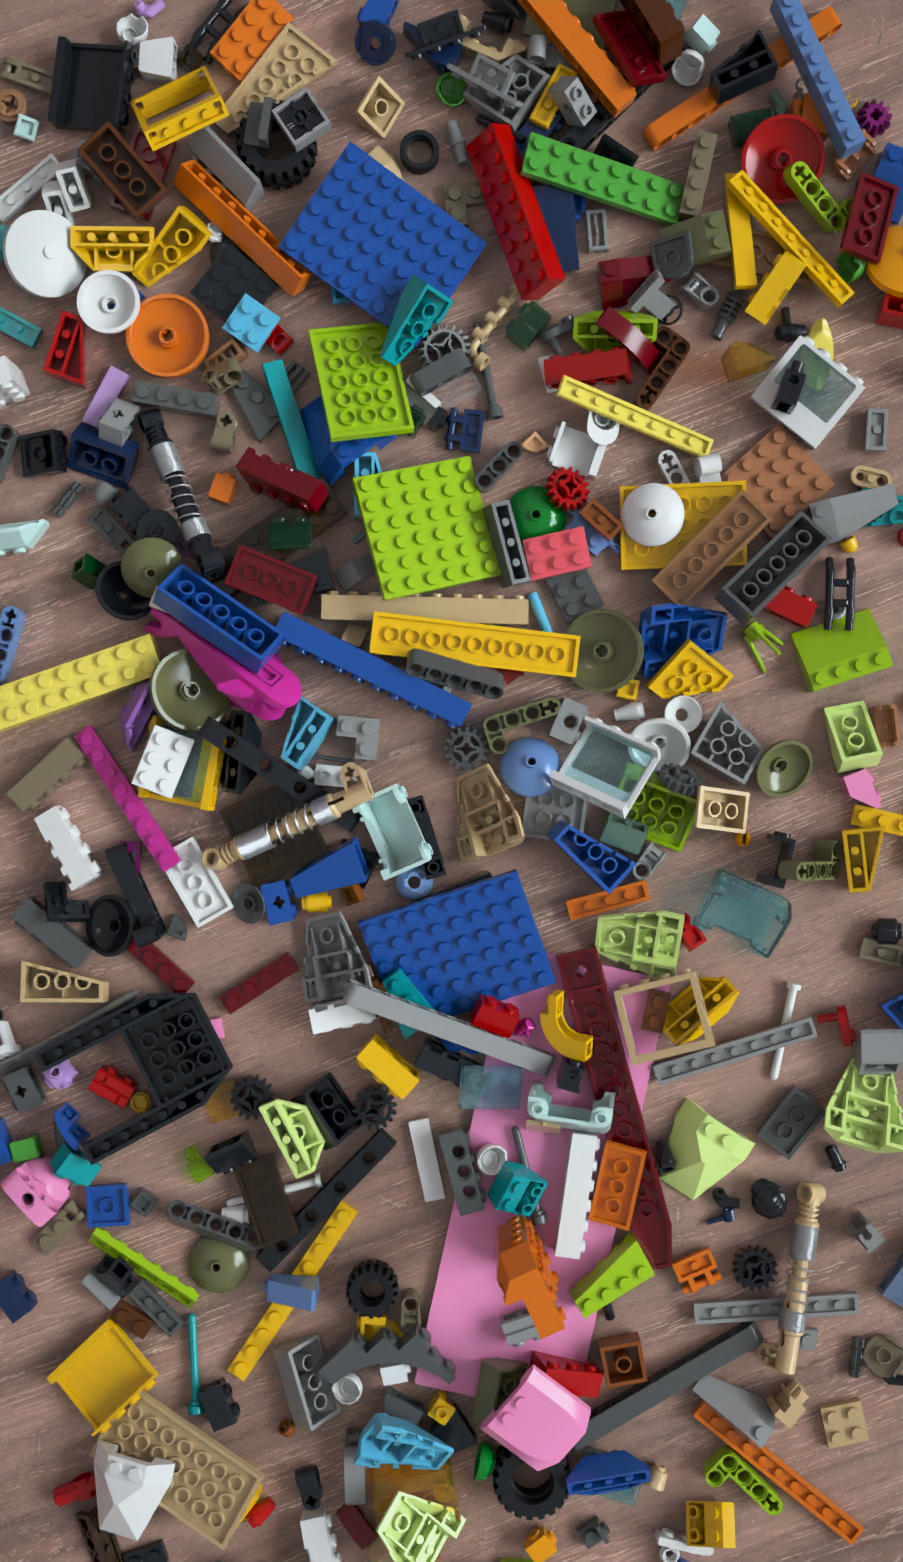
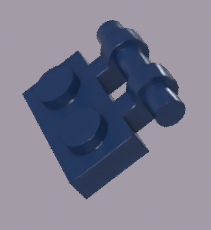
M450 408L446 421L448 423L447 434L444 437L446 442L445 450L452 451L454 443H460L459 451L480 454L485 411L464 409V416L461 417L458 416L457 408ZM457 424L462 425L461 435H455Z

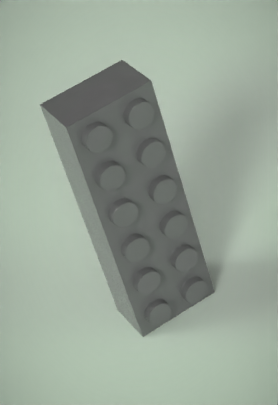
M801 510L722 587L714 599L746 627L827 546L832 538Z

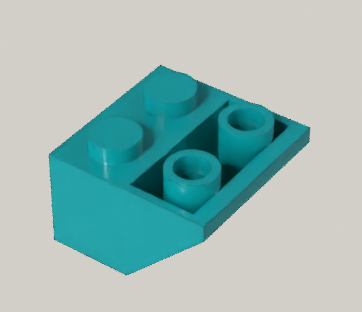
M505 1161L487 1195L496 1210L530 1217L548 1182L523 1164Z

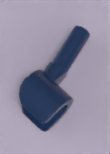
M724 1208L723 1215L706 1220L707 1224L710 1225L720 1221L732 1222L734 1220V1209Z

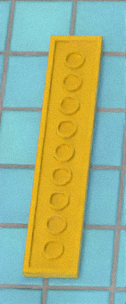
M374 611L369 653L407 658L409 650L421 649L481 667L575 678L581 636Z

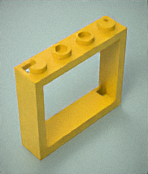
M205 66L131 101V105L152 151L229 116L222 96ZM204 72L205 76L199 78L198 74ZM207 90L210 91L212 96L148 126L146 119ZM142 102L143 105L137 108L136 103Z

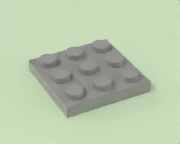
M555 786L544 795L526 797L522 820L525 837L550 840L546 834L559 820L584 833L588 802Z

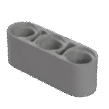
M344 1445L343 1449L346 1506L367 1504L366 1467L354 1465V1457L358 1445Z

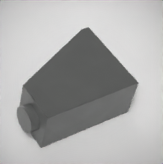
M387 1385L384 1413H387L388 1416L408 1420L417 1425L424 1411V1403Z

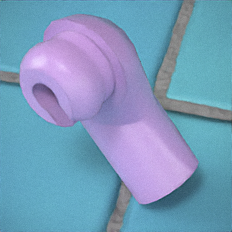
M137 0L134 2L133 7L138 16L153 18L166 5L162 0H156L151 5L144 4L142 0Z

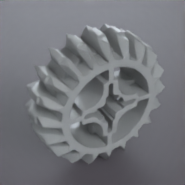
M446 323L444 324V329H440V326L436 325L435 332L430 328L428 330L429 335L423 338L425 341H420L418 344L421 347L417 349V354L421 355L418 357V362H424L421 365V369L432 363L428 357V350L432 351L440 359L442 357L441 352H444L447 345L448 353L454 351L451 347L453 340L459 344L471 364V359L468 358L470 357V352H472L468 350L471 345L470 342H467L468 335L462 336V329L455 332V325H452L451 330H449ZM445 338L444 342L440 344H432L437 339Z

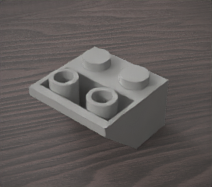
M902 1029L860 1030L853 1053L858 1075L900 1074L903 1065Z

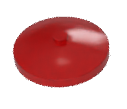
M793 114L771 116L756 125L747 136L741 151L740 169L751 178L772 203L786 204L794 202L798 198L783 179L784 169L795 162L802 161L807 164L819 180L825 163L824 143L815 126L805 118ZM808 185L806 186L807 193L811 191Z

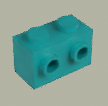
M65 1142L49 1162L54 1170L53 1173L61 1179L65 1177L75 1185L82 1184L86 1187L91 1184L102 1168L100 1162L91 1165L83 1150L77 1149L75 1151Z

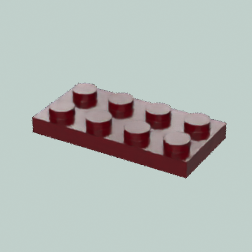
M628 10L595 14L592 19L594 26L632 87L661 83L666 80L667 73Z
M136 127L130 146L163 183L177 143L174 141L152 151L143 130ZM112 195L109 206L112 209L129 214L115 196ZM154 208L142 219L150 222Z
M863 171L858 175L839 247L840 251L874 265L880 262L899 189L898 186Z
M239 545L224 584L303 616L318 576Z

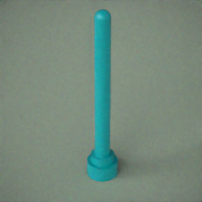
M190 1313L188 1315L192 1399H190L188 1404V1414L200 1415L205 1410L198 1396L200 1389L196 1315Z

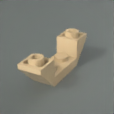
M459 14L463 30L470 29V20L464 15ZM467 36L462 38V43H459L462 45L463 55L475 60L477 54L481 53L499 64H503L515 54L525 59L527 46L522 41L510 38L507 39L501 53L495 47L484 46L475 38L471 39L467 38Z

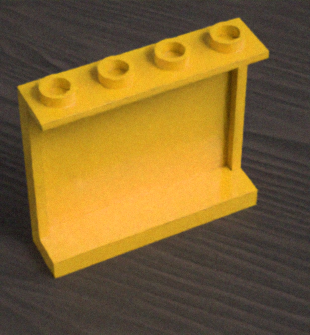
M109 1319L46 1379L51 1385L55 1382L60 1385L95 1429L91 1434L94 1437L99 1432L101 1435L104 1434L112 1426L110 1422L114 1418L118 1420L127 1412L124 1408L129 1404L133 1406L141 1398L139 1394L143 1390L149 1391L156 1384L154 1380L159 1374L119 1324Z

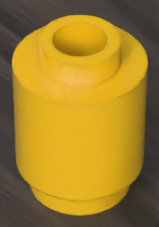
M320 892L302 897V910L308 913L328 912V908H332V896H328V892Z

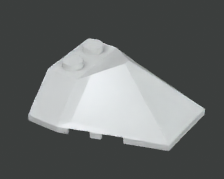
M99 1440L94 1458L99 1529L138 1541L154 1511L160 1504L162 1497L171 1485L176 1463L156 1457L149 1463L117 1453L119 1445Z

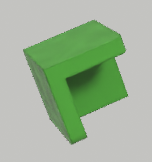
M39 1132L9 1144L14 1163L37 1158L43 1153Z

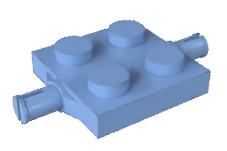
M568 508L567 512L573 518L565 530L583 526L588 550L591 555L596 558L607 547L616 554L619 553L621 546L614 541L615 536L608 542L578 515L583 508L579 509V511L575 509L573 512Z

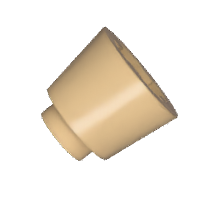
M655 1462L654 1465L649 1467L651 1481L645 1484L658 1491H664L668 1473L665 1466Z

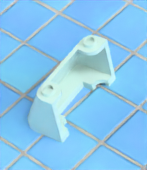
M396 783L374 793L375 798L352 809L354 814L359 812L363 816L359 819L361 822H365L381 858L378 861L380 864L383 863L384 869L380 873L384 881L431 860V855H433L432 847L429 843H426L406 799L408 795L404 786Z
M533 1081L528 1096V1114L531 1120L561 1124V1128L604 1134L610 1130L612 1125L615 1093L605 1092L601 1100H593L592 1110L551 1104L552 1094L545 1091L543 1082Z

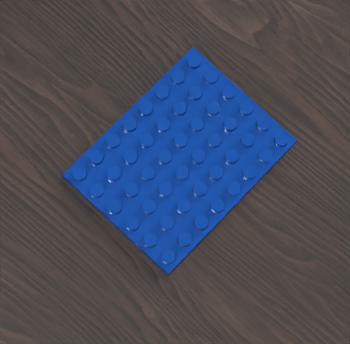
M350 141L278 248L389 329L401 294L413 274L448 298H451L487 246V242ZM422 337L414 344L415 349L423 339Z
M517 869L359 920L358 922L380 981L383 982L385 977L400 967L434 1010L450 1016L471 1011L480 994L493 996L498 1001H502L556 983V978Z

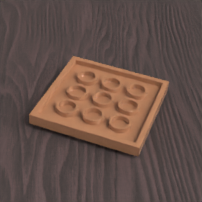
M780 423L720 476L721 481L746 480V493L773 518L762 529L770 540L801 510L805 512L810 507L809 504L815 503L835 485Z

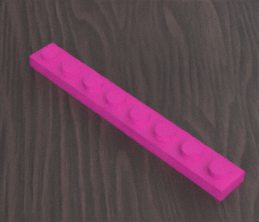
M90 725L75 735V740L162 871L167 872L180 863L182 859L142 799L138 797V793L95 728Z

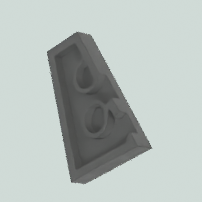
M242 369L241 382L231 388L261 443L280 422L271 395L250 374Z

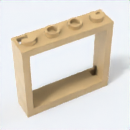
M690 969L678 971L679 975L671 977L670 974L658 976L657 981L651 982L650 979L638 981L637 986L630 987V984L618 986L617 991H613L632 1066L716 1046L698 976L695 971L691 972ZM690 979L705 1039L637 1055L622 996Z

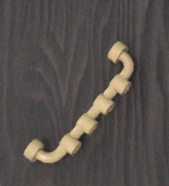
M514 281L510 285L509 290L512 293L508 298L505 295L499 298L497 302L499 309L495 313L489 311L486 314L484 322L487 324L483 329L476 327L471 334L474 340L469 346V350L472 351L470 352V357L474 360L473 366L480 371L487 366L490 356L484 352L478 354L477 348L487 340L492 329L499 325L501 318L512 309L514 302L520 297Z

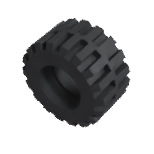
M369 1259L366 1264L362 1261L359 1263L358 1268L355 1266L352 1269L347 1282L346 1299H349L348 1304L350 1307L353 1306L355 1313L359 1311L361 1312V1317H365L366 1314L369 1315V1319H373L374 1315H377V1318L382 1317L383 1312L387 1314L390 1307L393 1308L398 1294L397 1275H394L393 1268L388 1269V1264L384 1262L382 1265L380 1260L376 1259V1262L372 1263V1260ZM374 1280L383 1286L384 1292L377 1297H370L362 1292L360 1286L366 1281Z

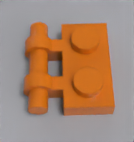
M709 1246L672 1261V1266L679 1283L685 1281L689 1283L682 1286L684 1294L696 1293L699 1291V1288L707 1285L712 1286L716 1284V1281L722 1279L719 1271L713 1274L710 1272V1270L717 1268ZM705 1273V1277L694 1281V1277Z

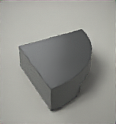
M174 914L166 934L186 941V924L182 918Z

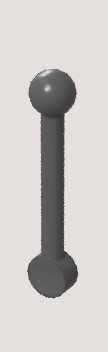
M316 752L313 756L314 760L324 759L341 763H355V760L352 758L347 760L321 755L319 752Z

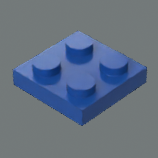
M128 1182L94 1184L85 1187L88 1228L130 1225Z

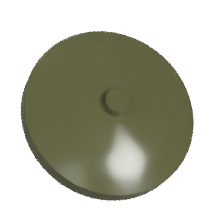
M607 609L592 610L575 619L565 632V634L581 636L576 677H570L580 687L592 692H612L627 685L638 673L644 655L643 640L636 625L625 615Z
M187 649L177 650L165 656L156 665L150 678L149 694L151 703L159 717L175 729L185 732H198L208 716L219 722L230 705L231 700L223 692L217 690L216 685L206 675Z

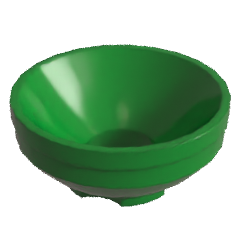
M482 1440L480 1441L475 1460L474 1481H483L490 1475H493L496 1463V1453H494L488 1442Z

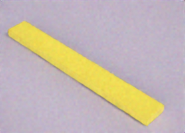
M566 375L562 377L555 395L696 457L709 455L714 441L707 436Z

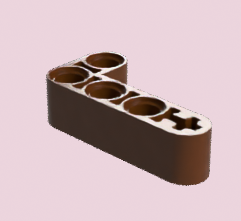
M661 326L657 329V336L665 335L667 341L661 342L656 338L652 343L664 356L634 401L635 406L647 411L652 408L690 350L689 342L666 326ZM674 347H682L684 349V353L678 354L675 351ZM663 364H670L673 370L666 371L663 368ZM651 381H659L661 387L654 388L651 385ZM648 393L650 397L647 403H645L644 405L641 404V401L646 397Z

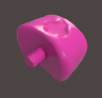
M531 1018L520 1020L514 1029L517 1036L526 1035V1038H529V1032L536 1030V1026Z

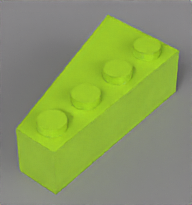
M630 1232L624 1236L625 1239L619 1245L616 1244L611 1249L612 1252L604 1260L601 1259L596 1264L597 1267L590 1274L587 1273L569 1291L570 1296L584 1318H587L655 1275L640 1245Z

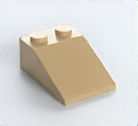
M698 785L694 827L746 834L750 793Z

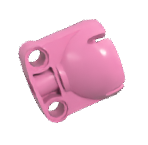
M42 1155L25 1160L1 1181V1187L38 1227L45 1225L58 1213V1210L68 1199L71 1187H69L71 1181L65 1177L61 1179L53 1173L54 1170L49 1163L53 1157L45 1156L42 1158ZM26 1193L32 1195L33 1201L27 1198Z

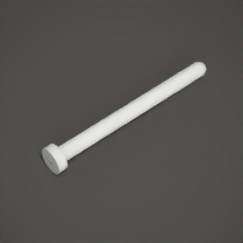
M787 982L786 987L789 988L781 1024L791 1021L797 990H801V984ZM785 1047L775 1050L770 1078L773 1080L778 1078Z
M321 1173L315 1174V1178L284 1185L287 1193L317 1186L318 1189L324 1187ZM243 1196L226 1201L228 1207L245 1204Z

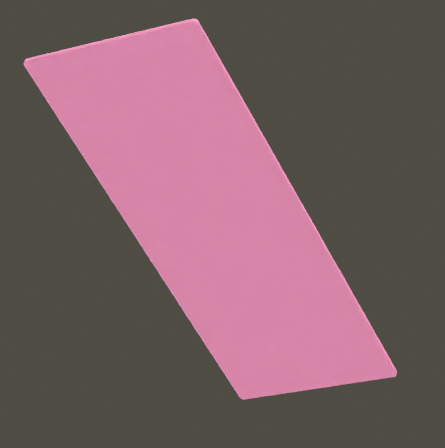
M547 953L556 978L555 984L501 1001L515 1005L518 1008L520 1020L531 1018L535 1024L536 1030L529 1032V1038H526V1035L517 1036L515 1030H513L510 1038L553 1054L555 1059L549 1074L544 1076L486 1055L480 1082L489 1073L493 1077L481 1088L484 1095L476 1099L469 1130L471 1142L468 1143L469 1150L474 1151L476 1158L482 1146L489 1143L498 1144L506 1150L507 1161L520 1164L512 1134L514 1126L520 1128L530 1170L548 1182L539 1199L540 1208L543 1209V1212H546L548 1222L533 1227L535 1229L534 1233L538 1232L542 1240L543 1252L547 1251L551 1263L549 1266L551 1271L555 1270L560 1280L557 1283L558 1291H556L558 1299L555 1302L558 1307L562 1306L567 1319L564 1320L565 1329L540 1340H533V1338L526 1340L523 1345L518 1347L508 1346L500 1317L525 1309L526 1305L523 1299L508 1306L504 1302V1294L499 1287L496 1277L495 1245L497 1227L507 1223L508 1219L513 1216L519 1215L520 1217L523 1215L495 1209L487 1194L498 1174H484L479 1170L476 1161L473 1163L474 1169L480 1172L482 1182H479L480 1190L484 1189L487 1202H484V1210L460 1216L456 1198H454L426 1329L431 1334V1346H435L442 1356L454 1363L456 1367L455 1380L448 1384L437 1375L417 1367L415 1383L418 1385L476 1397L482 1360L497 1357L521 1361L528 1364V1370L533 1350L581 1362L587 1361L598 1311L584 1318L575 1305L569 1291L587 1273L590 1274L597 1267L596 1264L601 1259L604 1260L611 1253L616 1227L589 1220L590 1212H587L585 1220H588V1231L583 1233L585 1251L580 1254V1260L555 1256L554 1244L571 1129L561 1128L560 1135L526 1130V1120H531L527 1104L533 1081L543 1082L545 1091L552 1094L551 1104L592 1110L593 1100H595L587 1069L585 1071L580 1070L579 1094L558 1088L556 1078L562 1056L564 1055L549 1043L541 1026L540 1013L548 1008L546 1007L547 997L553 991L559 989L564 990V1019L568 1026L576 1031L556 960V954ZM602 965L642 1113L653 1061L632 1066L613 991H617L618 986L630 984V987L637 986L638 981L650 978L647 977V974ZM579 966V969L576 970L577 973H581V976H585L587 971L582 966ZM670 984L653 989L668 992ZM649 990L622 996L637 1055L654 1052L659 1033L641 1029ZM597 1134V1138L600 1139L599 1151H595L594 1159H597L596 1172L592 1171L591 1179H594L593 1192H589L591 1206L606 1143L604 1134ZM461 1166L460 1173L464 1174L469 1171L467 1166ZM466 1186L463 1190L466 1193H472L474 1188ZM525 1216L527 1221L531 1220L529 1216Z

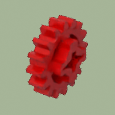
M561 467L559 470L555 469L547 478L548 483L545 485V488L549 489V491L546 493V496L552 497L549 501L550 503H557L556 509L562 506L563 512H566L568 508L573 512L576 508L580 509L588 500L587 495L590 493V490L586 489L589 483L583 482L585 476L580 477L578 475L579 470L572 472V467H569L567 470Z

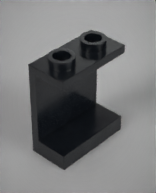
M774 831V834L767 833V837L782 841L774 877L757 873L756 881L784 889L786 879L780 878L778 867L782 860L792 859L796 840L790 839L791 834Z

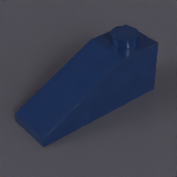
M405 21L403 24L404 36L415 48L422 47L423 43L418 26ZM450 43L442 45L443 50L431 53V50L423 52V58L439 75L451 72L452 70L446 68L447 63L458 66L462 57L461 44L451 46Z

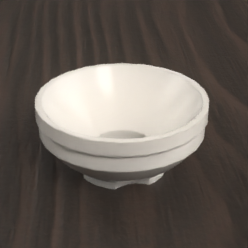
M678 696L670 700L666 705L664 718L677 722L689 733L700 724L702 709L695 699L689 696ZM678 709H684L687 712V718L684 721L677 720L675 713Z

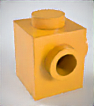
M542 1525L540 1528L533 1529L529 1536L524 1539L525 1550L534 1562H544L557 1552V1537L552 1530L548 1531Z

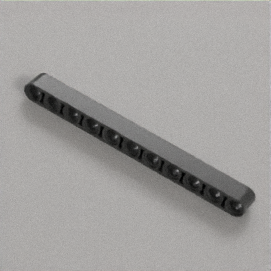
M748 1321L738 1324L649 1376L647 1382L637 1383L591 1410L586 1433L571 1450L575 1452L761 1344L764 1337L756 1323Z

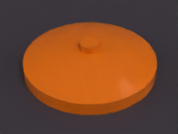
M158 294L142 301L137 318L126 329V344L133 360L145 372L159 378L173 379L189 374L201 364L209 348L210 332L204 315L193 302L176 294Z

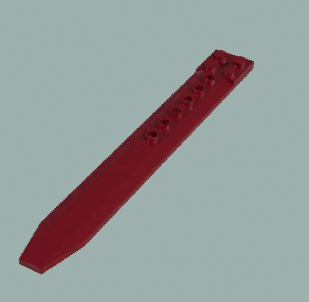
M597 946L556 955V960L576 1032L593 1036L592 1056L585 1061V1066L595 1100H601L605 1092L615 1093L612 1125L610 1130L604 1133L605 1139L647 1151L630 1225L631 1233L640 1245L652 1270L672 1267V1222L609 996ZM579 966L586 968L585 976H581V973L576 972Z

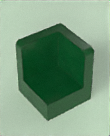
M86 553L74 562L71 578L87 588L93 589L95 588L99 573L106 565Z

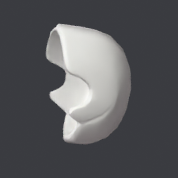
M131 13L126 17L120 18L116 23V35L123 44L125 40H128L133 47H139L140 43L147 39L148 23L143 16L137 18Z
M686 49L682 51V55L675 59L671 68L674 79L680 85L687 87L696 84L705 69L704 59L695 50Z
M489 1143L482 1146L476 1157L479 1170L486 1175L498 1174L504 1162L507 1161L506 1150L498 1144Z
M351 1372L332 1385L331 1391L340 1403L351 1405L360 1398L363 1385L360 1378Z

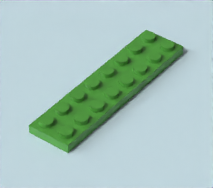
M534 132L529 134L520 175L668 226L678 223V212L684 185Z

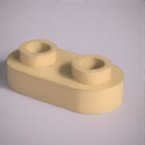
M863 465L855 467L849 475L850 483L858 488L872 489L880 487L876 482L877 479L882 480L881 486L892 484V478L888 472ZM857 474L862 475V481L856 478Z

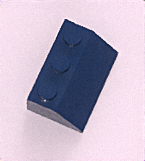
M81 422L71 434L69 468L127 489L138 461L140 443L127 439L122 447L99 439V429L97 427Z

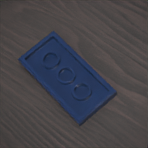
M551 185L533 186V191L563 272L579 270L574 193Z

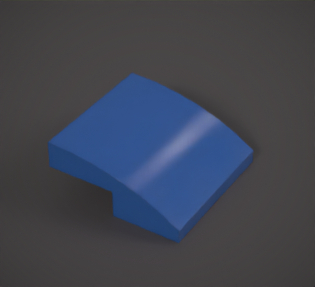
M66 1102L55 1111L54 1118L60 1133L76 1151L91 1135L77 1122L82 1115Z

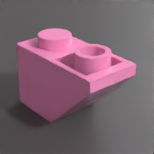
M861 768L838 777L846 797L871 808H881V796L874 789L872 784L874 778L872 773L867 771V768Z

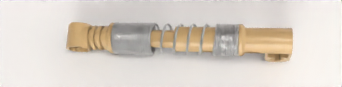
M349 762L344 764L340 770L344 790L311 801L310 804L306 803L302 809L296 808L293 813L286 812L285 817L277 816L275 822L267 821V823H262L236 835L232 841L215 849H206L201 856L203 866L212 870L222 871L233 862L240 859L247 860L276 847V839L278 838L282 843H285L284 836L287 834L294 839L295 834H304V830L309 828L313 830V826L317 824L323 826L341 817L342 813L375 798L367 772L355 763ZM352 777H354V778L360 780L361 782L357 783V781H356L355 779H353ZM281 818L282 822L277 824V819ZM217 856V861L213 863L214 857Z
M802 1182L797 1187L796 1195L802 1204L798 1206L801 1208L798 1209L800 1214H797L792 1226L791 1243L788 1253L792 1258H789L787 1261L793 1267L785 1271L788 1279L784 1281L786 1290L782 1294L785 1299L781 1302L782 1307H780V1316L778 1318L777 1329L780 1332L778 1343H761L756 1349V1356L761 1364L784 1374H795L800 1337L803 1336L805 1331L807 1313L804 1310L805 1305H808L806 1303L807 1294H810V1292H807L808 1283H812L806 1275L807 1272H813V1270L807 1269L808 1261H815L820 1229L818 1218H816L819 1216V1213L816 1211H819L820 1208L817 1206H820L826 1197L825 1188L820 1183Z

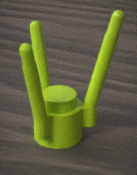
M755 621L743 631L746 634L744 639L748 643L762 672L766 673L764 664L752 640L757 642L761 638L777 655H780L781 652L764 635H767L780 646H783L784 643L765 629L761 623L759 624Z

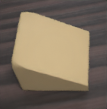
M349 622L341 640L361 649L368 629Z

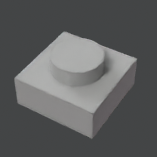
M805 1327L804 1334L800 1337L799 1349L816 1351L818 1330L817 1328Z

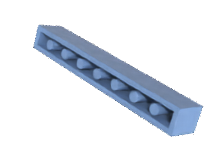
M773 0L769 10L801 78L807 80V83L804 82L840 160L860 151L866 139L800 0Z

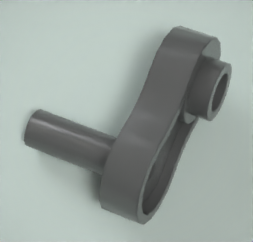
M572 314L561 318L562 323L539 333L542 341L549 339L555 355L563 356L556 336L573 328L574 317Z

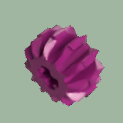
M875 99L871 103L865 102L862 108L858 110V117L856 118L861 130L865 129L868 134H871L872 138H875L877 134L881 136L885 133V130L891 125L890 120L893 115L888 113L890 106L883 107L884 102L881 101L877 104Z

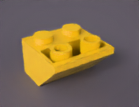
M686 1501L687 1546L736 1548L734 1502Z

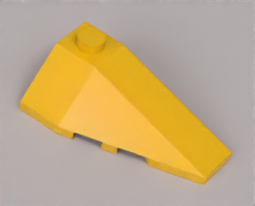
M178 206L154 240V250L138 270L132 272V275L146 287L152 286L200 252L212 233L204 222L186 206Z

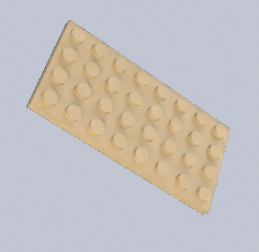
M142 1391L139 1394L141 1398L133 1406L127 1405L124 1408L127 1412L118 1420L114 1418L110 1422L112 1426L104 1434H100L89 1456L93 1459L95 1458L98 1441L102 1440L119 1445L117 1453L151 1463L156 1457L175 1462L171 1485L162 1497L159 1506L221 1550H224L265 1474L151 1395Z

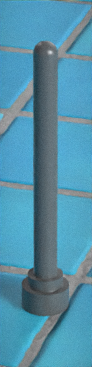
M475 322L473 324V329H475L476 327H480L482 329L481 324L479 322ZM484 342L477 348L478 354L481 352L487 354ZM488 363L482 370L489 404L486 411L487 420L493 421L504 416L502 408L496 402Z
M514 1126L512 1134L520 1164L530 1169L520 1128ZM539 1201L530 1216L533 1226L548 1222L546 1212H543V1209L540 1208Z

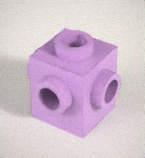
M68 1059L42 1072L46 1077L44 1079L46 1084L52 1089L55 1087L59 1090L69 1087L73 1082L72 1079L79 1074Z

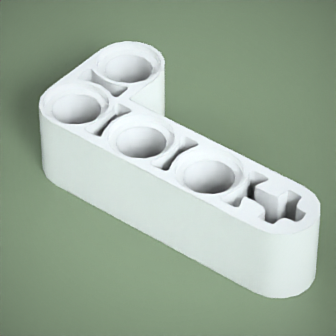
M718 452L700 456L694 460V472L697 483L721 482L722 462Z

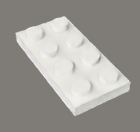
M193 836L175 846L174 849L182 861L168 870L166 874L196 926L199 928L234 908L214 870L203 866L201 862L203 851L195 837Z

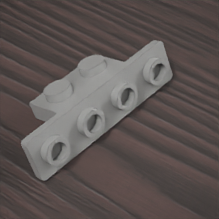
M481 53L477 54L470 73L454 64L447 63L446 68L452 70V76L460 80L463 77L468 79L470 86L476 89H480V87L486 89L485 94L494 99H497L499 96L504 99L503 104L512 109L515 106L523 107V102L507 94L516 72Z

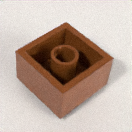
M638 1332L598 1339L607 1389L648 1381Z

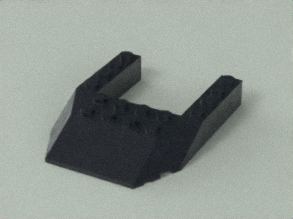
M196 993L147 994L34 1053L44 1072L120 1032L157 1103L156 1105L83 1143L82 1148L91 1165L204 1106L232 1069L233 1064Z

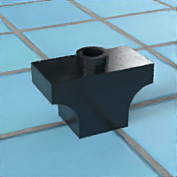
M105 1255L91 1272L122 1299L137 1282L132 1274L134 1268L120 1256L111 1258Z

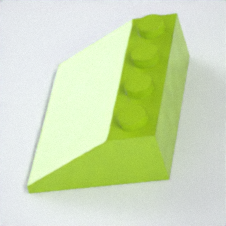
M869 609L855 613L852 631L845 630L844 616L833 620L832 630H825L824 623L790 634L808 693L893 666L888 647Z
M627 762L617 788L631 793L645 769ZM652 772L626 817L649 825L646 840L681 852L694 824L697 796L692 795V797H689L688 795L682 796L680 793H672L666 789V785L661 784V780H658V773ZM609 811L607 812L604 823L608 817Z

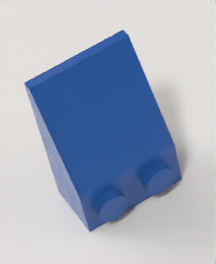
M887 143L880 153L872 176L899 187L890 221L897 225L903 214V148Z

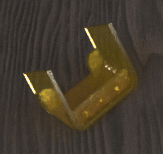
M451 1457L448 1458L439 1470L412 1469V1465H399V1469H393V1464H380V1468H370L372 1504L377 1527L397 1491L409 1494L433 1489L434 1497L437 1501L453 1503L456 1522L461 1521V1505Z

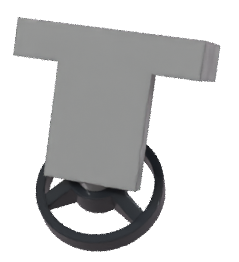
M655 269L627 302L633 312L637 313L644 306L658 318L659 323L672 325L681 318L683 305L676 296L665 295L659 290L665 280L662 273ZM668 297L674 298L679 305L675 306V303ZM680 308L678 317L673 322L667 323L668 316H671L675 309Z

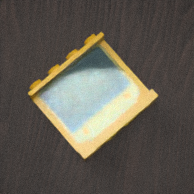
M153 716L148 726L150 733L155 724L195 741L172 799L137 786L138 797L152 798L197 807L201 810L214 811L225 752L199 736L198 732H185L175 729L165 723L159 716ZM228 736L223 740L224 746H227Z

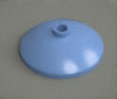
M532 737L521 738L508 745L507 750L502 753L499 764V771L504 784L512 792L524 797H538L552 790L554 786L549 775L553 770L559 772L561 769V761L556 750L547 742ZM533 760L535 764L530 765L528 761Z

